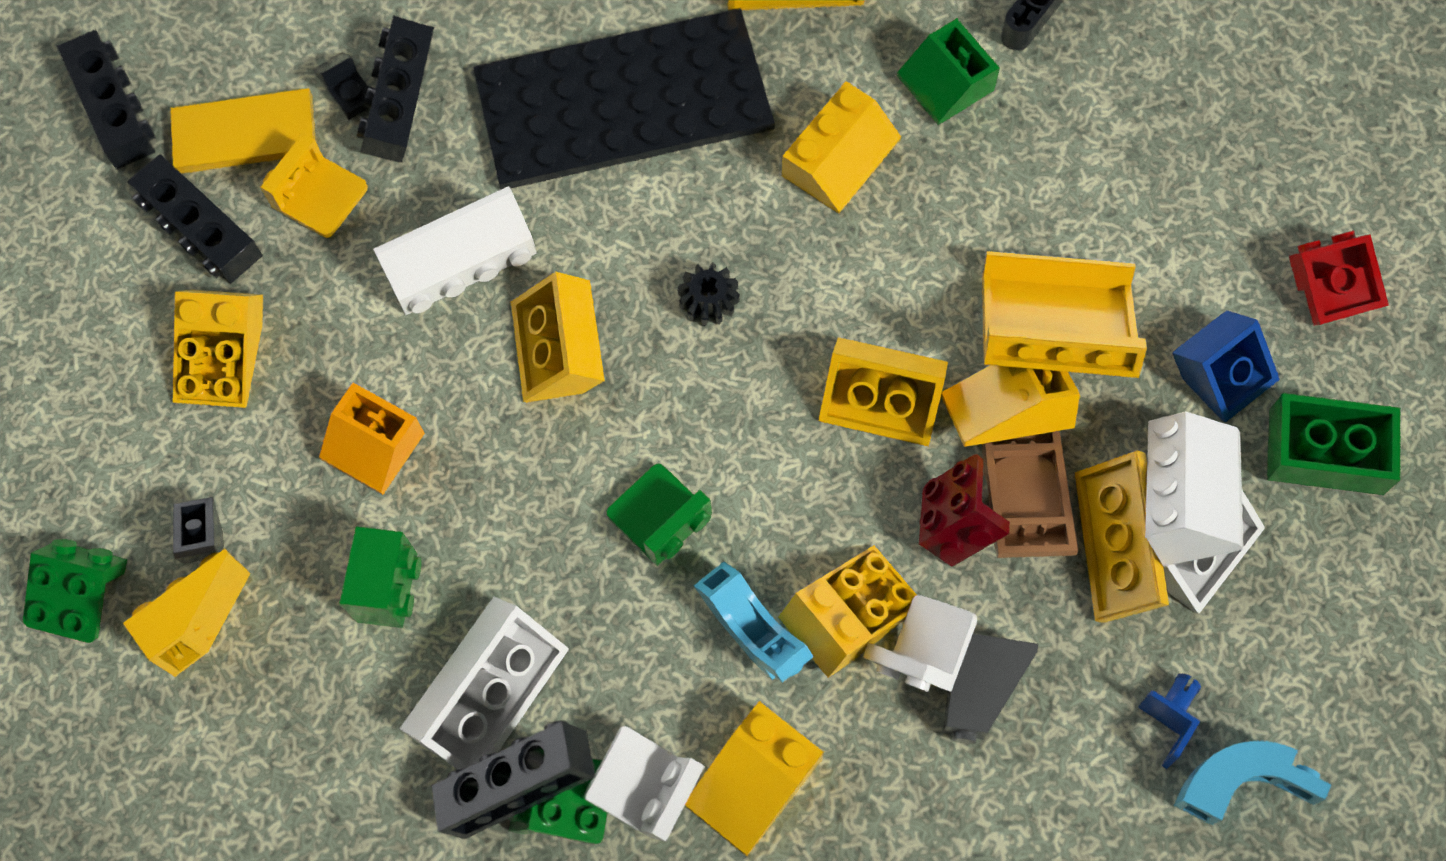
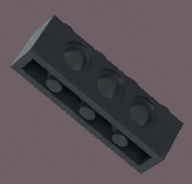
M393 15L390 28H382L378 47L385 50L383 58L375 57L371 77L377 78L375 88L368 86L364 107L370 108L368 118L361 117L356 135L357 138L363 139L360 149L361 153L402 163L410 136L434 27ZM395 56L404 57L407 61L398 60ZM388 86H396L401 91L391 90ZM380 116H389L394 121H385Z
M95 29L58 45L59 53L101 147L116 170L156 153L150 141L156 138L155 133L148 120H141L138 115L144 111L136 94L134 92L129 94L126 87L132 84L122 65L119 67L115 65L114 61L120 58L110 39L103 41Z
M161 154L156 156L127 181L136 193L131 197L133 201L146 214L151 210L158 216L154 220L168 235L175 231L181 237L178 243L192 257L198 253L204 259L201 262L202 266L215 279L222 276L232 284L263 256L254 240ZM221 240L220 243L212 246L214 242Z
M554 721L545 725L544 730L530 737L514 740L510 747L498 753L482 756L478 763L466 769L450 772L447 778L432 785L438 832L467 839L596 777L587 731L566 721Z

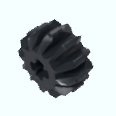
M712 262L709 270H703L697 264L695 274L685 272L683 275L684 283L678 286V295L681 297L679 306L682 310H688L687 315L690 321L701 316V324L705 327L709 322V318L714 317L715 322L720 325L723 322L722 314L732 317L734 314L733 305L739 303L740 294L736 291L738 289V281L736 278H729L730 271L727 267L717 272L716 265Z

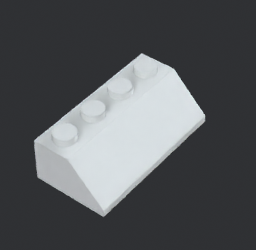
M509 186L373 249L405 315L412 312H424L432 306L433 302L444 297L458 296L467 286L478 281L487 282L498 275L499 271L511 265L521 266L527 263L531 256L537 254L531 233Z
M1186 411L1148 421L1145 537L1163 567L1243 550L1240 431L1237 427Z
M493 597L402 724L400 730L456 769H466L478 763L482 756L498 753L569 648L519 607Z

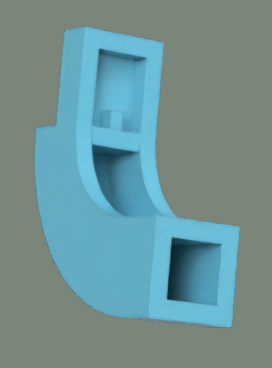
M722 562L694 585L722 626L749 658L772 680L777 678L783 683L787 678L799 673L804 664L814 657L806 644L785 630L770 615L755 596L741 573L726 562Z
M1250 741L1224 748L1197 766L1184 782L1174 806L1213 825L1222 821L1234 792L1242 783L1249 781L1266 782L1312 805L1326 800L1331 784L1321 780V775L1310 767L1304 765H1296L1295 767L1292 765L1298 750L1275 742Z

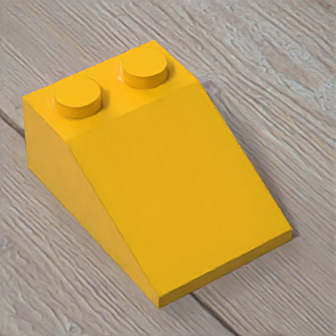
M759 701L735 730L695 786L685 806L744 855L748 856L822 761L824 752Z

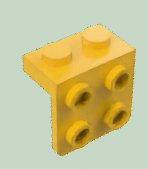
M302 133L296 142L288 146L284 157L275 169L270 170L266 174L260 188L273 209L317 234L330 238L366 193L368 185L361 177L324 158L315 139Z

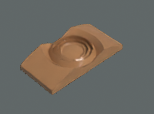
M1060 431L982 444L983 467L988 488L989 508L1010 522L1009 535L994 543L997 558L1077 556L1078 547Z

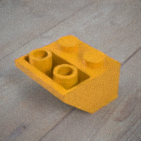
M352 383L330 415L319 458L383 495L425 433L415 416L361 386Z

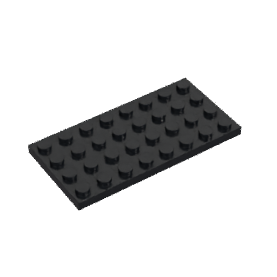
M741 8L473 66L500 189L508 186L510 189L775 130L774 118Z

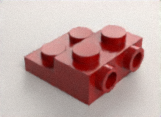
M1354 230L1331 236L1333 244L1321 246L1320 240L1298 245L1299 253L1289 256L1297 290H1304L1313 326L1389 306L1371 234L1356 237Z

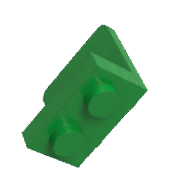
M655 464L612 503L606 513L608 519L658 566L665 558L667 560L672 558L681 549L683 541L693 532H699L706 526L711 519L712 507L711 499L701 490L693 494L664 465Z
M68 539L53 540L51 544L31 552L23 623L29 628L86 643L95 641L99 637L106 584L124 575L127 559L114 556L113 552L108 549L78 547L75 541Z
M592 758L596 773L602 760ZM590 779L509 818L508 831L518 834L541 833L589 844H599L604 837L607 812L584 799V794L592 781Z

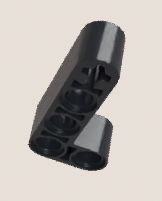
M1016 0L1005 16L1001 33L1003 44L1011 50L1020 51L1027 48L1064 0Z

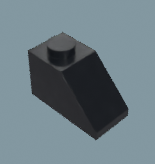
M213 497L173 504V554L176 560L183 564L202 561L208 555L224 549L223 530Z

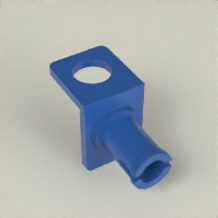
M1184 673L1176 676L1175 682L1165 698L1155 691H1150L1138 706V708L1179 734L1162 764V767L1168 769L1180 757L1200 723L1198 719L1186 711L1196 694L1199 693L1201 685L1194 679L1191 685L1184 690L1191 678L1190 675Z

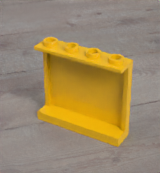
M987 251L982 277L984 365L1139 378L1147 345L1146 338H1138L1131 288L1136 265L1134 263Z

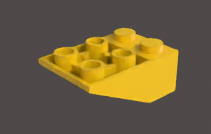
M204 290L175 291L173 403L247 407L262 330L263 294Z
M990 365L942 391L941 397L964 447L1075 428L1080 393L1068 372Z
M873 545L795 593L778 618L793 636L807 645L814 656L812 658L813 661L829 678L863 654L868 643L875 644L906 619L911 602L917 594L876 546Z
M226 549L212 553L205 557L199 564V568L188 576L172 581L167 586L166 592L158 598L138 606L132 612V617L123 622V624L147 659L176 677L208 653L250 576V572Z

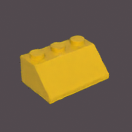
M845 81L783 154L782 177L839 214L899 142L901 135L874 98Z
M555 271L511 301L523 402L583 394L605 381L590 280Z
M838 337L831 357L818 421L929 447L948 362Z

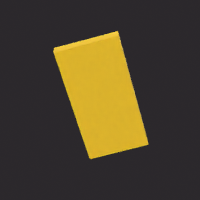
M306 88L171 108L173 166L183 174L280 160L284 157L288 146L296 142L302 133L309 135L316 141L313 99L310 89Z
M1136 450L1075 472L1095 621L1101 623L1168 606L1169 601L1163 565L1145 537L1146 453Z

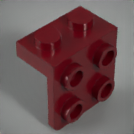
M977 454L959 461L953 468L937 478L930 479L922 490L919 545L951 567L1009 535L1010 522L982 503L984 460Z

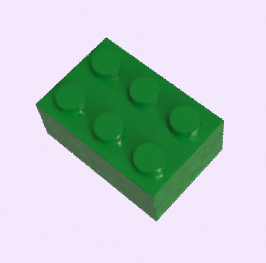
M1282 393L1269 409L1267 480L1377 495L1386 494L1400 481L1401 408Z

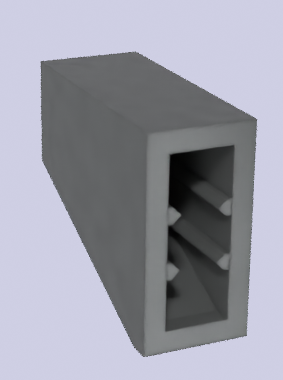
M972 634L952 691L947 693L943 733L952 735V741L963 744H976L977 739L983 740L1037 654L1038 644Z

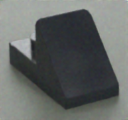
M342 52L313 69L348 120L369 109L364 107L368 85L358 73L350 55Z

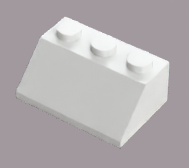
M1243 490V550L1163 567L1167 592L1197 614L1202 611L1265 529Z

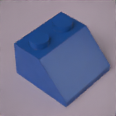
M1228 310L1172 352L1182 379L1225 423L1280 380L1259 321Z

